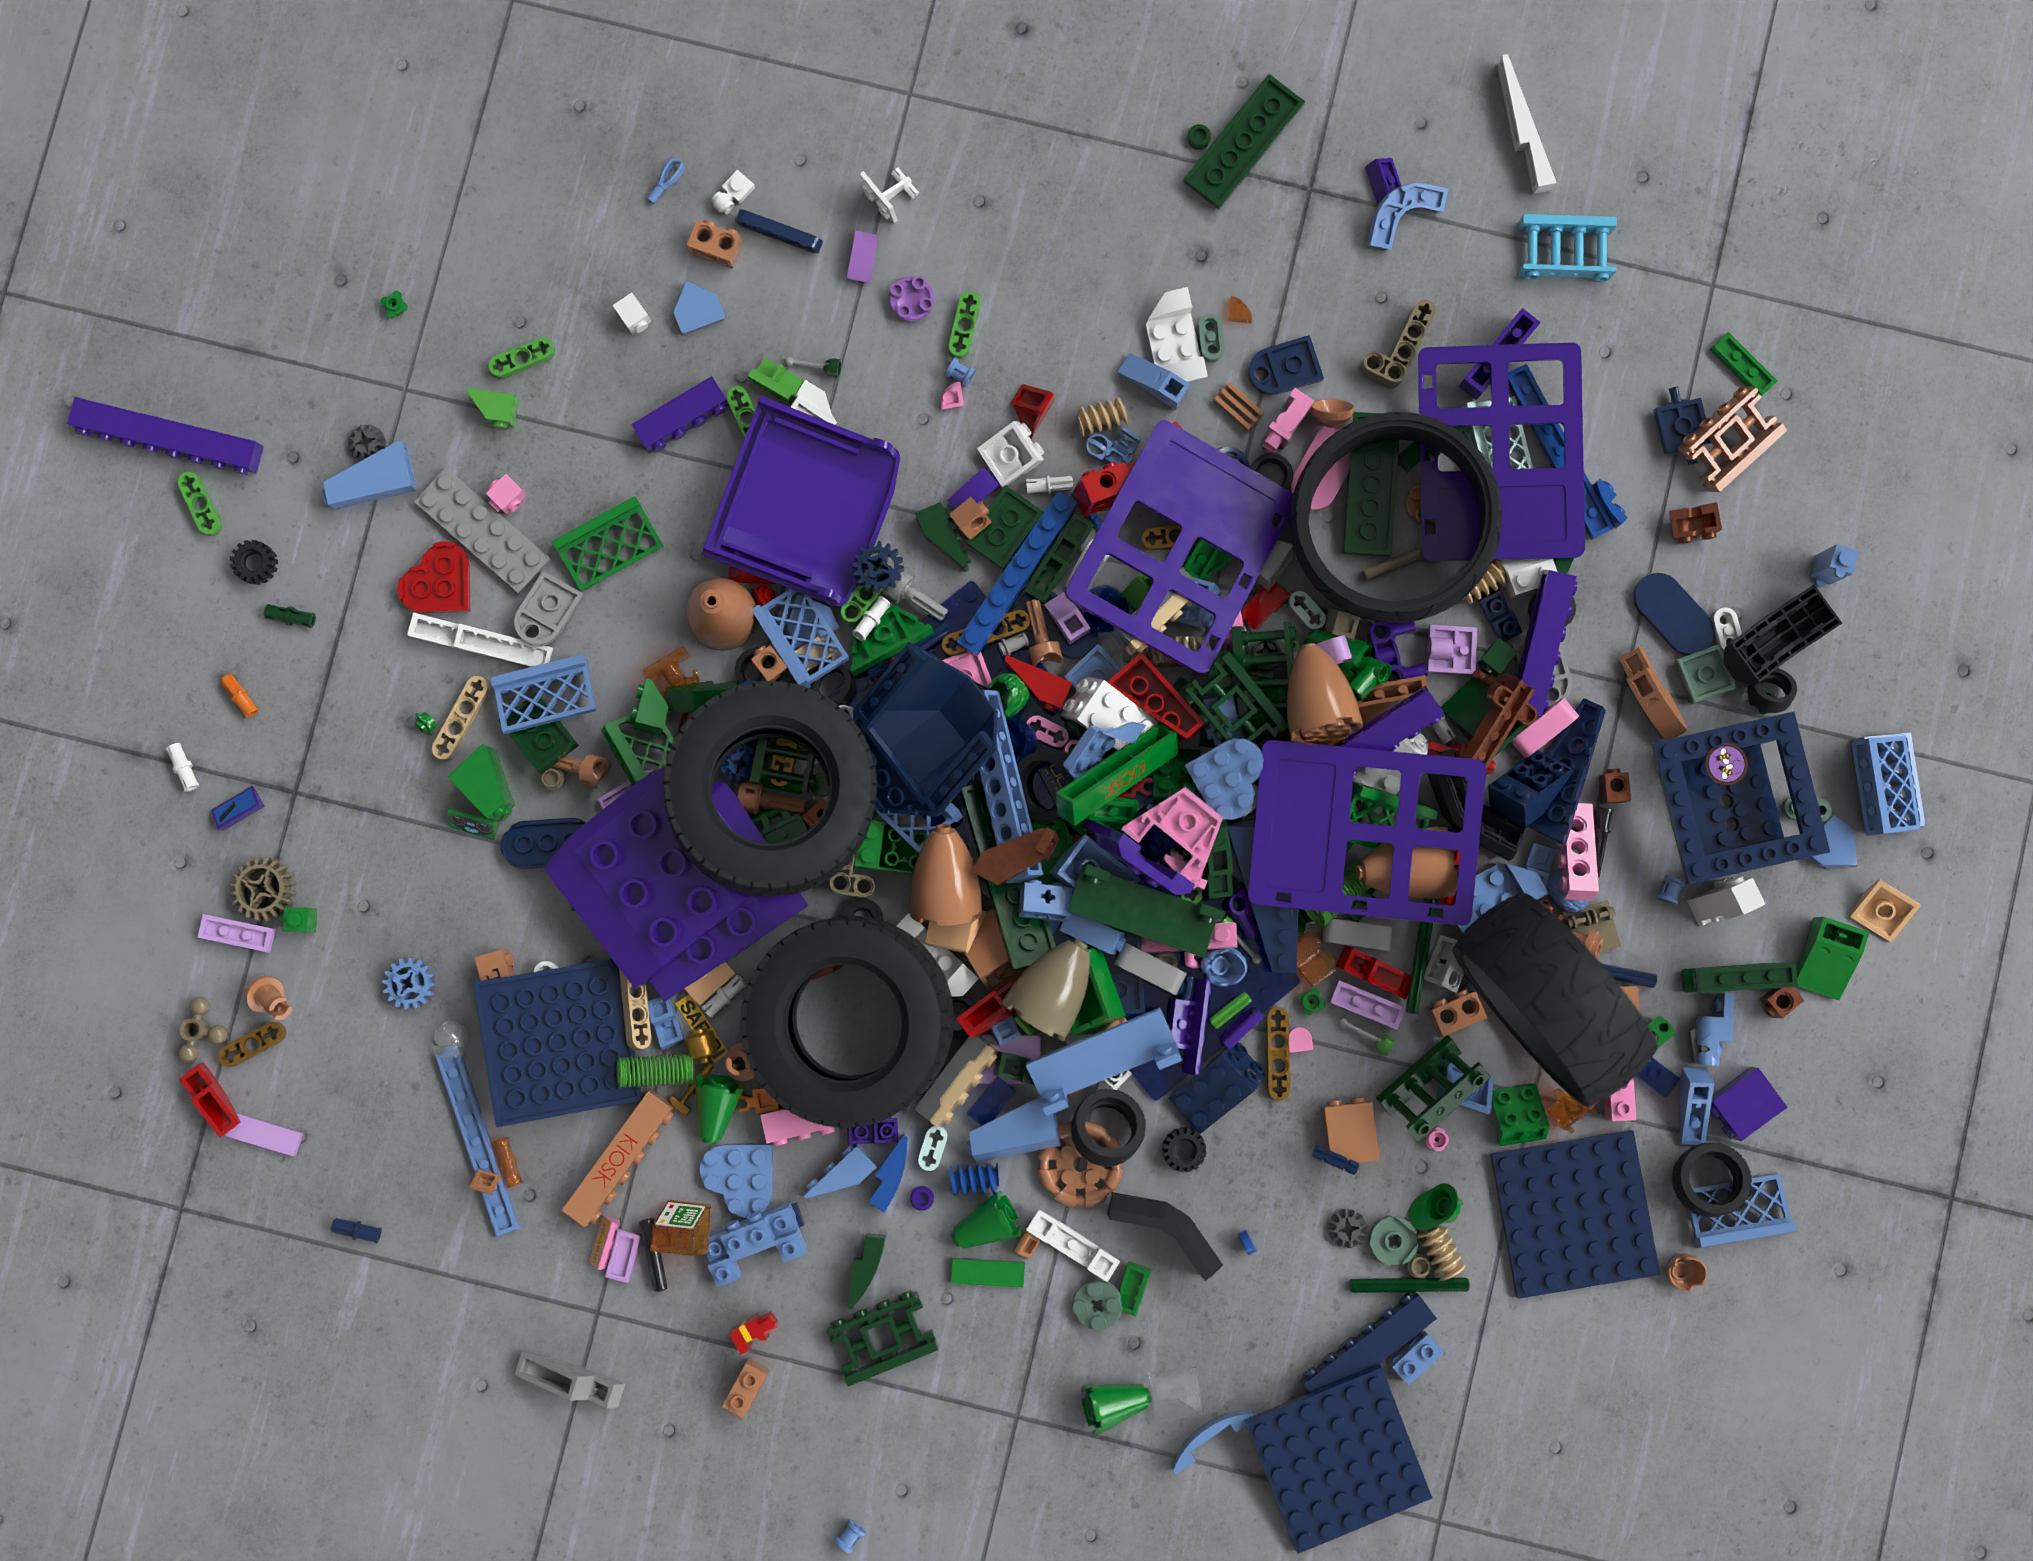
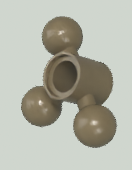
M202 996L195 997L190 1003L193 1018L183 1021L179 1027L180 1036L187 1040V1043L181 1046L178 1051L180 1060L185 1063L195 1061L199 1055L198 1048L195 1046L196 1040L208 1037L209 1041L213 1044H221L228 1036L225 1027L214 1025L209 1028L208 1023L201 1019L202 1015L206 1014L210 1009L209 1000ZM194 1023L198 1027V1032L195 1036L191 1033V1026Z

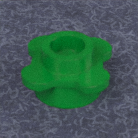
M394 291L392 295L382 297L380 300V304L385 307L386 315L389 318L399 316L408 309V305L402 300V294L399 291Z
M423 712L421 715L416 713L415 725L422 733L425 734L427 732L432 736V730L437 727L436 722L426 712Z
M1312 988L1310 992L1298 995L1297 999L1302 1003L1305 1015H1311L1313 1011L1325 1008V1002L1322 1001L1319 995L1320 990L1317 988ZM1310 999L1314 1001L1313 1004L1309 1003Z

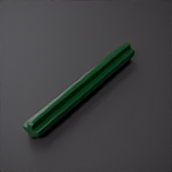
M1424 899L1423 903L1437 904V900ZM1429 907L1427 916H1435L1436 908ZM1420 921L1406 1003V1012L1410 1014H1418L1433 928L1432 922Z
M1440 1278L1350 1279L1349 1289L1352 1293L1466 1292L1470 1289V1282L1468 1278H1449L1443 1281H1439Z

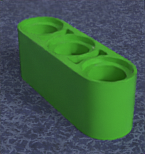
M879 564L878 567L874 566L875 571L879 568L883 569L882 564ZM866 584L858 585L847 603L841 608V615L845 623L850 626L858 625L863 619V613L869 611L877 598L883 595V588L879 589L878 594L875 593L874 588H871L870 591L873 592L872 598L870 600H863L860 598V595L866 590ZM851 608L859 611L858 616L854 619L846 617V612Z

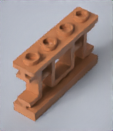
M1743 386L1733 393L1734 397L1721 404L1712 417L1703 420L1699 425L1700 428L1694 433L1687 435L1682 440L1683 443L1677 448L1680 452L1686 454L1685 458L1687 460H1694L1699 456L1708 470L1700 478L1702 481H1705L1703 486L1708 492H1721L1787 431L1783 423L1776 422L1777 418L1775 416H1766L1763 419L1754 407V404L1762 398L1760 394H1757L1758 389L1756 387ZM1740 407L1748 415L1743 421L1738 414H1734ZM1752 424L1758 430H1762L1755 437L1748 430ZM1732 425L1742 439L1729 450L1720 438V435ZM1706 438L1714 446L1709 452L1704 445H1700ZM1719 454L1724 461H1728L1721 468L1714 461Z

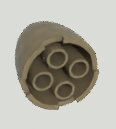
M1075 939L1074 942L1068 940L1043 954L1012 985L1002 1000V1004L1010 1010L1014 1008L1016 1013L1021 1016V1019L1051 1037L1056 1033L1059 1036L1058 1039L1064 1041L1076 1020L1085 996L1090 969V953L1086 950L1088 945L1078 939Z

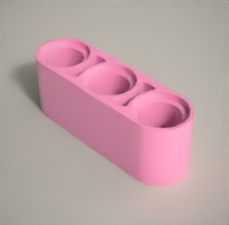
M1562 698L1547 709L1542 716H1538L1511 743L1521 756L1526 759L1574 722L1579 715L1568 701Z

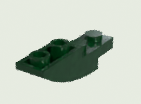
M1226 819L1222 820L1205 865L1206 880H1208L1206 883L1207 895L1209 899L1233 896L1231 875L1233 874V864Z

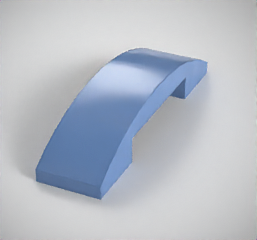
M1251 1409L1223 1414L1197 1429L1184 1442L1173 1460L1171 1466L1175 1475L1196 1461L1192 1454L1193 1450L1231 1424L1235 1432L1246 1426L1244 1420L1254 1416Z

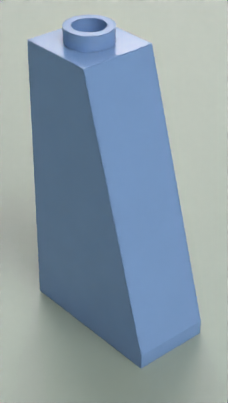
M402 440L396 441L323 482L325 490H322V497L326 504L336 510L417 491L408 446Z
M1041 1097L969 1132L970 1141L966 1142L969 1156L972 1155L976 1162L1061 1146L1056 1112L1046 1116L1042 1109Z

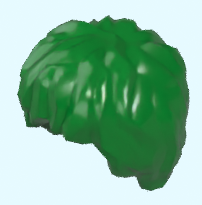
M1002 673L995 677L987 690L999 691L1006 720H1010L1022 710L1029 699L1028 688L1019 676L1015 674Z

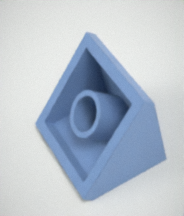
M1450 1063L1445 1068L1443 1075L1452 1083H1455L1464 1074ZM1489 1076L1490 1078L1460 1105L1490 1114L1494 1077ZM1441 1085L1436 1096L1437 1098L1446 1091Z

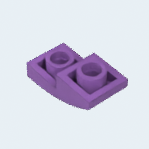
M855 230L847 278L870 283L878 240L877 234Z

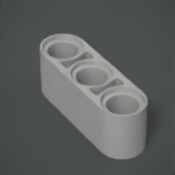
M1332 919L1323 926L1321 942L1390 951L1392 927Z
M1127 943L1124 944L1122 951L1119 952L1114 962V965L1174 995H1177L1187 973Z

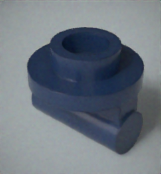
M1186 976L1177 995H1174V997L1192 1001L1196 977Z

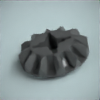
M371 424L360 425V427L353 429L352 434L347 438L349 451L352 456L360 461L386 447L384 434L380 429ZM364 435L369 440H372V442L368 443V450L363 445H360V443L364 442Z
M1281 640L1250 642L1247 655L1250 654V657L1263 656L1264 654L1260 653L1263 652L1265 645L1268 652H1272L1270 655L1285 654L1286 650ZM1280 664L1259 665L1257 668L1269 671L1275 667L1278 668Z
M1342 1209L1330 1218L1328 1224L1329 1236L1338 1246L1352 1248L1360 1245L1366 1237V1222L1357 1211ZM1346 1218L1351 1226L1357 1227L1351 1230L1350 1238L1346 1232L1338 1231V1229L1345 1227Z

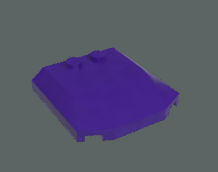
M1087 819L1083 825L1098 846L1127 865L1126 868L1138 876L1139 874L1145 878L1144 881L1155 888L1158 886L1175 895L1190 893L1194 888L1195 884L1180 873L1149 860L1138 853L1141 846L1123 833L1090 819Z

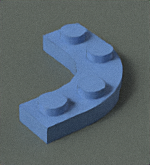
M1410 183L1392 190L1383 198L1374 213L1367 245L1391 250L1400 217L1414 207L1444 212L1449 189L1425 183Z

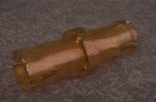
M508 1137L494 1141L493 1145L500 1161L498 1166L503 1170L507 1187L511 1188L523 1183L516 1165L518 1160L517 1157L513 1156Z

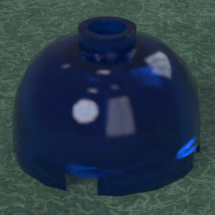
M1103 584L1092 587L1089 590L1091 593L1129 614V606L1125 596L1116 587ZM1081 608V614L1092 631L1103 633L1114 630L1113 625Z
M1008 718L1006 722L1016 763L1018 764L1025 756L1036 751L1038 740L1036 732L1026 721Z

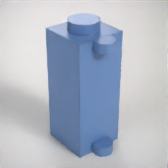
M1836 544L1816 555L1809 577L1816 579L1815 585L1817 587H1823L1826 583L1833 584L1853 574L1860 552Z
M1071 913V917L1066 922L1062 923L1059 930L1111 955L1117 954L1118 951L1121 952L1126 942L1124 938L1126 932Z

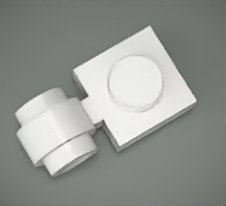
M736 170L722 185V189L725 192L721 193L719 191L713 196L711 200L713 207L720 213L728 214L734 207L732 201L735 200L741 204L755 189V185L741 172Z

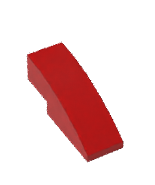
M1344 946L1335 966L1336 968L1406 1000L1411 979L1410 975L1353 947Z
M1015 978L997 992L993 990L956 1018V1021L970 1038L989 1030L1016 1013L1014 1008L1010 1010L1002 1004V1000L1016 982Z
M204 1062L198 1064L179 1078V1081L193 1097L190 1099L220 1138L241 1123L229 1098Z

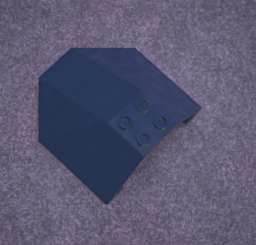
M911 642L907 643L853 711V720H856V725L864 735L872 753L877 779L875 806L879 812L939 816L995 752L998 711L970 676Z

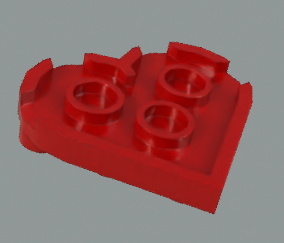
M441 541L434 543V546L429 548L426 554L422 555L421 565L409 568L410 570L398 581L397 591L399 599L407 608L414 612H470V563L465 550L453 542Z

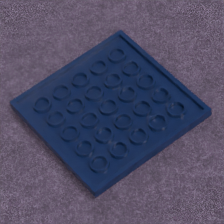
M613 959L473 982L496 1127L642 1100L641 1087H637L636 1083L635 1087L632 1086V1062H630L631 1087H628V1081L626 1088L618 1087L617 1059L618 1057L629 1058L630 1056L634 1058L635 1051L628 1046L626 1041L620 972ZM635 1060V1078H636V1060Z
M1634 1130L1490 1153L1516 1298L1521 1299L1661 1275Z
M1380 1364L1244 1420L1297 1554L1432 1499Z

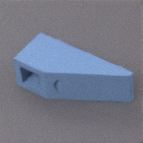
M1131 353L1117 372L1175 411L1190 388L1188 382L1171 371Z
M859 1144L855 1148L850 1145L841 1154L843 1159L837 1165L833 1161L823 1171L826 1175L820 1181L815 1178L805 1187L808 1192L804 1197L807 1199L860 1184L877 1168L878 1164Z

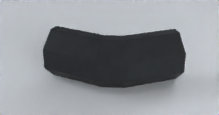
M1814 584L1764 617L1728 644L1724 652V666L1734 680L1754 686L1794 655L1841 625L1842 622Z
M1455 749L1446 750L1437 755L1458 757ZM1427 773L1442 816L1457 832H1461L1467 787L1466 778ZM1483 804L1479 846L1510 861L1517 854L1526 827Z
M1112 1192L1107 1213L1109 1220L1158 1228L1174 1237L1204 1281L1212 1277L1223 1266L1188 1215L1165 1201Z

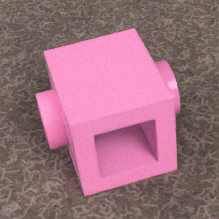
M507 474L500 480L493 481L486 492L491 498L488 503L497 512L502 509L506 514L516 511L521 506V501L527 496Z

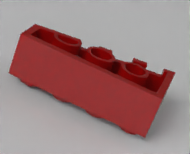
M1142 652L1107 681V683L1156 721L1177 732V736L1185 742L1191 740L1205 727V722Z

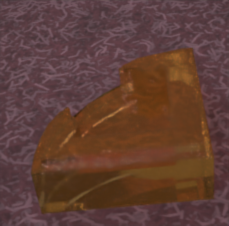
M1231 296L1228 321L1252 323V314L1249 308L1241 299Z

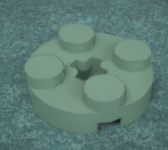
M1386 1216L1377 1221L1370 1231L1368 1243L1371 1251L1384 1264H1405L1414 1257L1418 1249V1238L1415 1228L1410 1222L1401 1217ZM1397 1234L1399 1236L1397 1239L1399 1245L1389 1247L1388 1237Z
M1103 1280L1087 1282L1075 1295L1073 1311L1084 1326L1095 1331H1102L1114 1325L1121 1316L1122 1302L1120 1292L1113 1284ZM1099 1299L1102 1300L1103 1303L1101 1306L1104 1309L1102 1311L1100 1309L1095 1310L1093 1308V1300H1095L1096 1302Z

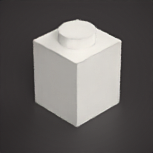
M630 293L613 305L615 311L632 335L636 332L644 331L651 322L648 314L633 293Z

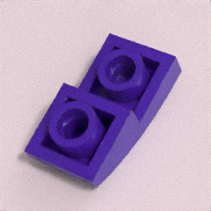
M983 467L947 501L954 509L959 507L969 497H972L978 503L983 501L1000 484Z
M888 1118L871 1125L847 1128L848 1144L898 1142V1119Z

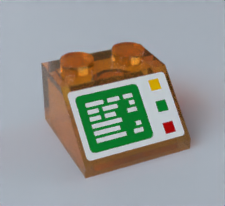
M668 1200L652 1226L651 1251L686 1256L708 1254L711 1204Z

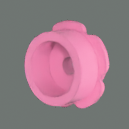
M1436 1127L1426 1135L1427 1140L1425 1143L1429 1149L1442 1151L1449 1143V1137L1442 1128Z

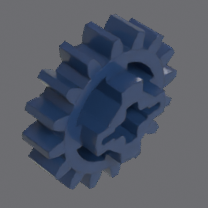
M878 541L877 546L873 547V544L869 542V549L866 550L861 547L862 555L855 554L854 556L858 562L852 563V568L858 570L853 573L854 578H860L858 581L859 586L866 584L867 592L874 588L875 593L878 594L879 589L883 588L885 593H887V586L891 585L893 588H896L895 579L902 580V576L898 572H904V566L898 564L903 562V558L896 557L898 555L897 549L890 551L891 545L889 543L882 547L881 541ZM889 557L894 563V569L887 564ZM879 564H882L883 569L874 570V566L878 567ZM863 566L869 570L868 577L863 574Z

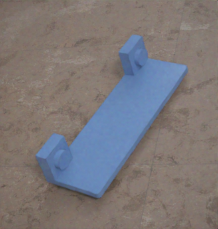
M1157 1008L1026 1062V1067L1041 1097L1042 1109L1045 1115L1048 1116L1069 1107L1068 1094L1154 1059L1159 1070L1178 1063L1182 1059L1162 1010Z

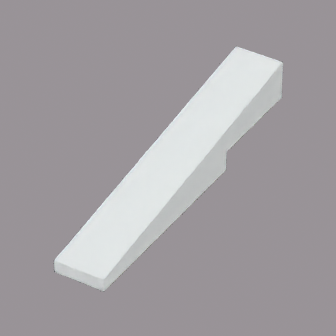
M1508 54L1502 55L1497 63L1515 152L1524 151L1533 194L1550 192L1557 182Z
M417 613L412 615L407 634L410 638L529 667L549 663L553 652L552 647L531 646L521 639Z

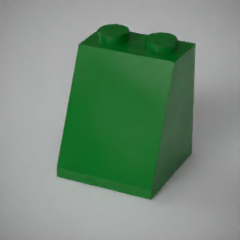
M482 743L448 778L486 818L497 822L500 819L503 821L513 812L511 809L515 806L497 751Z

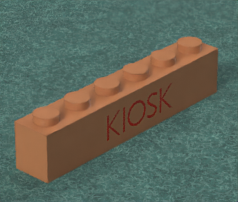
M653 1090L648 1091L561 1211L584 1228L590 1225V1223L595 1225L603 1214L600 1212L603 1205H609L615 1198L617 1193L614 1190L619 1183L623 1186L631 1175L629 1170L632 1165H638L646 1155L643 1150L648 1144L652 1146L658 1139L660 1134L657 1131L662 1124L667 1126L674 1116L672 1110L675 1107Z

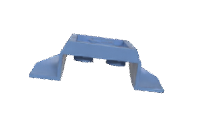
M1129 722L1116 728L1089 726L1063 765L1069 775L1075 780L1102 762V757L1114 746L1115 739L1135 743L1146 725Z
M1498 863L1478 873L1475 880L1472 919L1466 925H1457L1461 933L1463 934L1475 920L1490 908L1520 892L1529 894L1536 900L1549 894L1538 873L1507 863Z

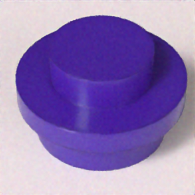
M918 1186L911 1192L910 1202L917 1210H927L934 1202V1194L930 1188Z

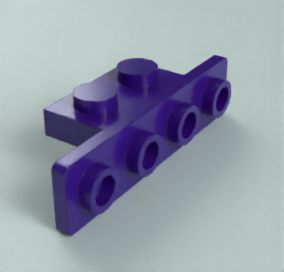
M1195 978L1192 1001L1172 998L1170 1001L1168 1026L1178 1048L1185 1049L1182 1071L1186 1074L1199 1075L1202 1066L1201 1055L1205 1042L1204 1031L1208 1018V999L1211 994L1210 979Z

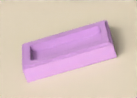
M621 1229L617 1230L605 1274L606 1278L625 1283L630 1282L641 1234Z

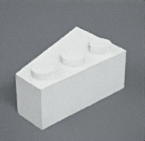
M1743 876L1722 879L1714 883L1715 888L1687 900L1699 927L1711 921L1712 923L1718 922L1722 916L1725 919H1730L1747 914L1766 905L1754 879H1744Z

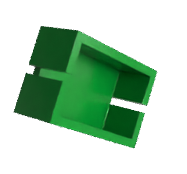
M1086 949L1090 953L1089 978L1080 1011L1070 1029L1072 1036L1091 1034L1105 1027V1025L1125 1017L1103 951L1100 949Z

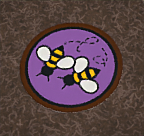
M1724 743L1722 747L1712 748L1708 752L1705 766L1708 775L1715 782L1722 785H1732L1739 782L1745 776L1748 761L1742 749L1734 744Z

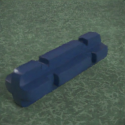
M1316 1145L1313 1149L1312 1157L1315 1159L1324 1160L1325 1163L1341 1170L1345 1169L1346 1172L1353 1175L1358 1171L1359 1163L1354 1160H1347L1346 1157L1330 1150L1326 1151L1325 1148Z

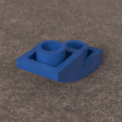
M1599 479L1592 487L1616 529L1628 517L1620 505L1611 502L1617 496L1613 486L1607 481Z

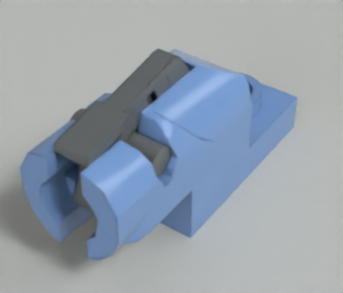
M1717 993V998L1714 999L1713 1004L1714 1011L1717 1012L1716 1017L1698 1016L1696 1026L1689 1031L1694 1064L1720 1065L1722 1051L1720 1041L1733 1042L1734 994Z

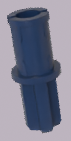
M335 1218L331 1225V1232L350 1236L353 1240L358 1238L378 1243L382 1228L361 1224V1221L355 1223Z

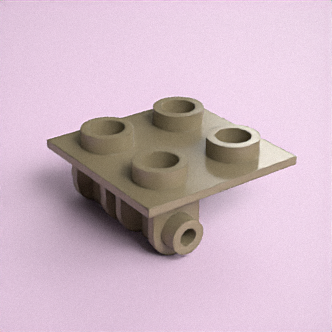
M1608 900L1588 905L1579 912H1562L1565 925L1571 931L1588 935L1591 929L1599 931V938L1603 939L1601 952L1621 947L1613 919L1616 916L1615 909L1610 907Z

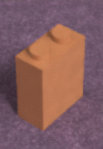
M1365 1097L1351 1098V1103L1342 1104V1100L1327 1101L1328 1106H1321L1327 1151H1333L1346 1157L1347 1160L1351 1159L1358 1163L1380 1160L1373 1102L1366 1101Z

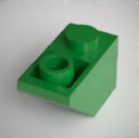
M646 678L644 684H639L635 698L640 700L638 707L633 706L630 717V720L634 721L632 729L660 736L669 707L653 681Z

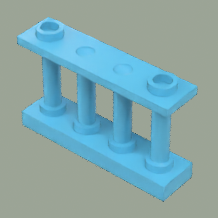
M1523 214L1518 222V231H1525L1528 234V264L1521 266L1518 276H1525L1526 279H1537L1540 276L1595 278V281L1609 280L1616 273L1617 267H1607V235L1611 234L1616 228L1617 217ZM1549 232L1551 234V265L1537 264V233ZM1563 232H1572V235H1574V265H1560V236ZM1595 233L1597 236V266H1583L1584 234Z

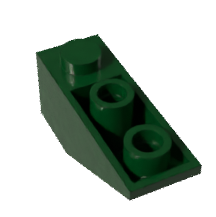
M939 502L915 512L924 538L965 572L969 571L968 564L971 563L966 549L962 551L959 546V542L962 539L957 528L952 529L949 521L953 519L949 515L948 507L943 508L942 503Z

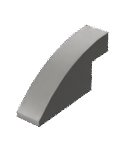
M522 1351L514 1374L569 1401L589 1400L604 1408H618L625 1387L624 1383L592 1370Z

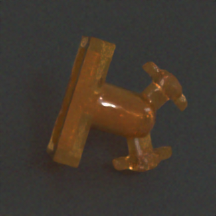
M684 646L643 669L646 677L651 680L663 674L670 687L700 682L697 670H693L692 677H685L679 666L680 663L691 657ZM660 689L659 693L666 699V692Z
M1557 1088L1553 1091V1095L1559 1101L1547 1110L1559 1127L1564 1131L1568 1130L1569 1133H1573L1575 1130L1571 1125L1581 1120L1587 1112L1595 1115L1597 1111L1594 1109V1106L1600 1101L1586 1107L1577 1102L1568 1093L1565 1094L1561 1089Z

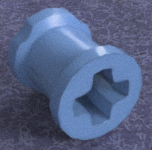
M954 358L945 376L948 378L953 377L963 383L962 385L966 388L971 382L976 369L973 367L970 369L961 364L959 359Z
M1665 875L1664 880L1666 882L1657 899L1677 905V898L1681 888L1685 887L1686 883L1678 878Z
M849 1519L846 1529L834 1541L841 1549L851 1554L854 1551V1545L861 1536L864 1537L866 1535V1531L857 1522Z

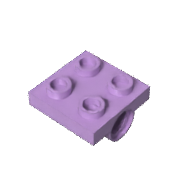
M1429 625L1427 648L1428 673L1473 676V672L1476 669L1477 628Z

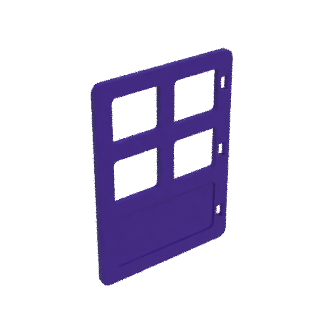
M1568 342L1423 348L1418 354L1419 414L1440 420L1452 427L1490 426L1492 429V471L1497 481L1502 503L1501 534L1493 560L1580 557L1585 551L1582 356L1580 346L1576 343ZM1561 361L1563 364V404L1511 406L1509 404L1508 364L1510 362ZM1490 364L1491 406L1469 408H1439L1437 406V365ZM1424 375H1432L1433 388L1424 389ZM1562 424L1564 426V467L1512 469L1510 467L1509 427L1511 425ZM1419 443L1421 555L1423 559L1429 562L1471 561L1480 533V512L1475 492L1462 471L1439 470L1438 450L1434 449V461L1426 462V447H1432ZM1427 520H1435V534L1427 535Z
M1162 420L1155 426L1065 590L1066 598L1197 674H1205L1214 662L1290 516L1293 493L1175 424ZM1134 503H1140L1180 527L1181 531L1164 562L1155 560L1118 538L1117 533ZM1274 515L1281 517L1277 528L1270 524ZM1197 538L1204 540L1242 563V568L1226 598H1221L1180 573V568ZM1106 555L1114 557L1152 580V585L1134 616L1091 593L1088 589ZM1243 575L1250 578L1245 589L1238 585ZM1168 591H1173L1214 615L1215 619L1197 652L1151 626V622ZM1210 636L1218 639L1213 650L1206 647Z
M1269 740L1263 745L1262 755L1264 763L1259 778L1248 897L1252 903L1461 926L1471 921L1486 778V765L1483 761ZM1356 767L1398 770L1401 773L1397 821L1394 826L1354 823L1350 821L1353 775ZM1422 773L1462 776L1467 779L1463 828L1461 832L1418 829L1415 826L1419 780ZM1349 840L1391 843L1394 846L1388 898L1380 899L1343 894L1346 847ZM1415 846L1459 851L1460 859L1454 905L1409 901L1412 852ZM1277 892L1291 893V902L1275 900ZM1352 900L1367 901V910L1351 908ZM1429 907L1443 909V917L1427 916Z

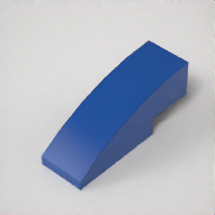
M905 1134L875 1175L882 1180V1183L869 1202L884 1213L895 1196L905 1169L908 1152V1136Z

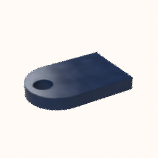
M1310 335L1262 349L1253 357L1248 370L1249 380L1253 387L1265 395L1282 394L1294 388L1298 389L1323 381L1324 379ZM1259 369L1266 371L1267 378L1265 380H1258L1255 377V371Z

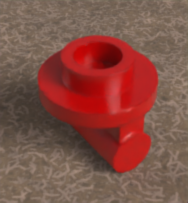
M767 585L751 589L756 606L760 605L762 607L775 599L774 591Z

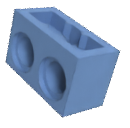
M1422 1330L1388 1361V1364L1410 1385L1445 1352L1428 1333Z

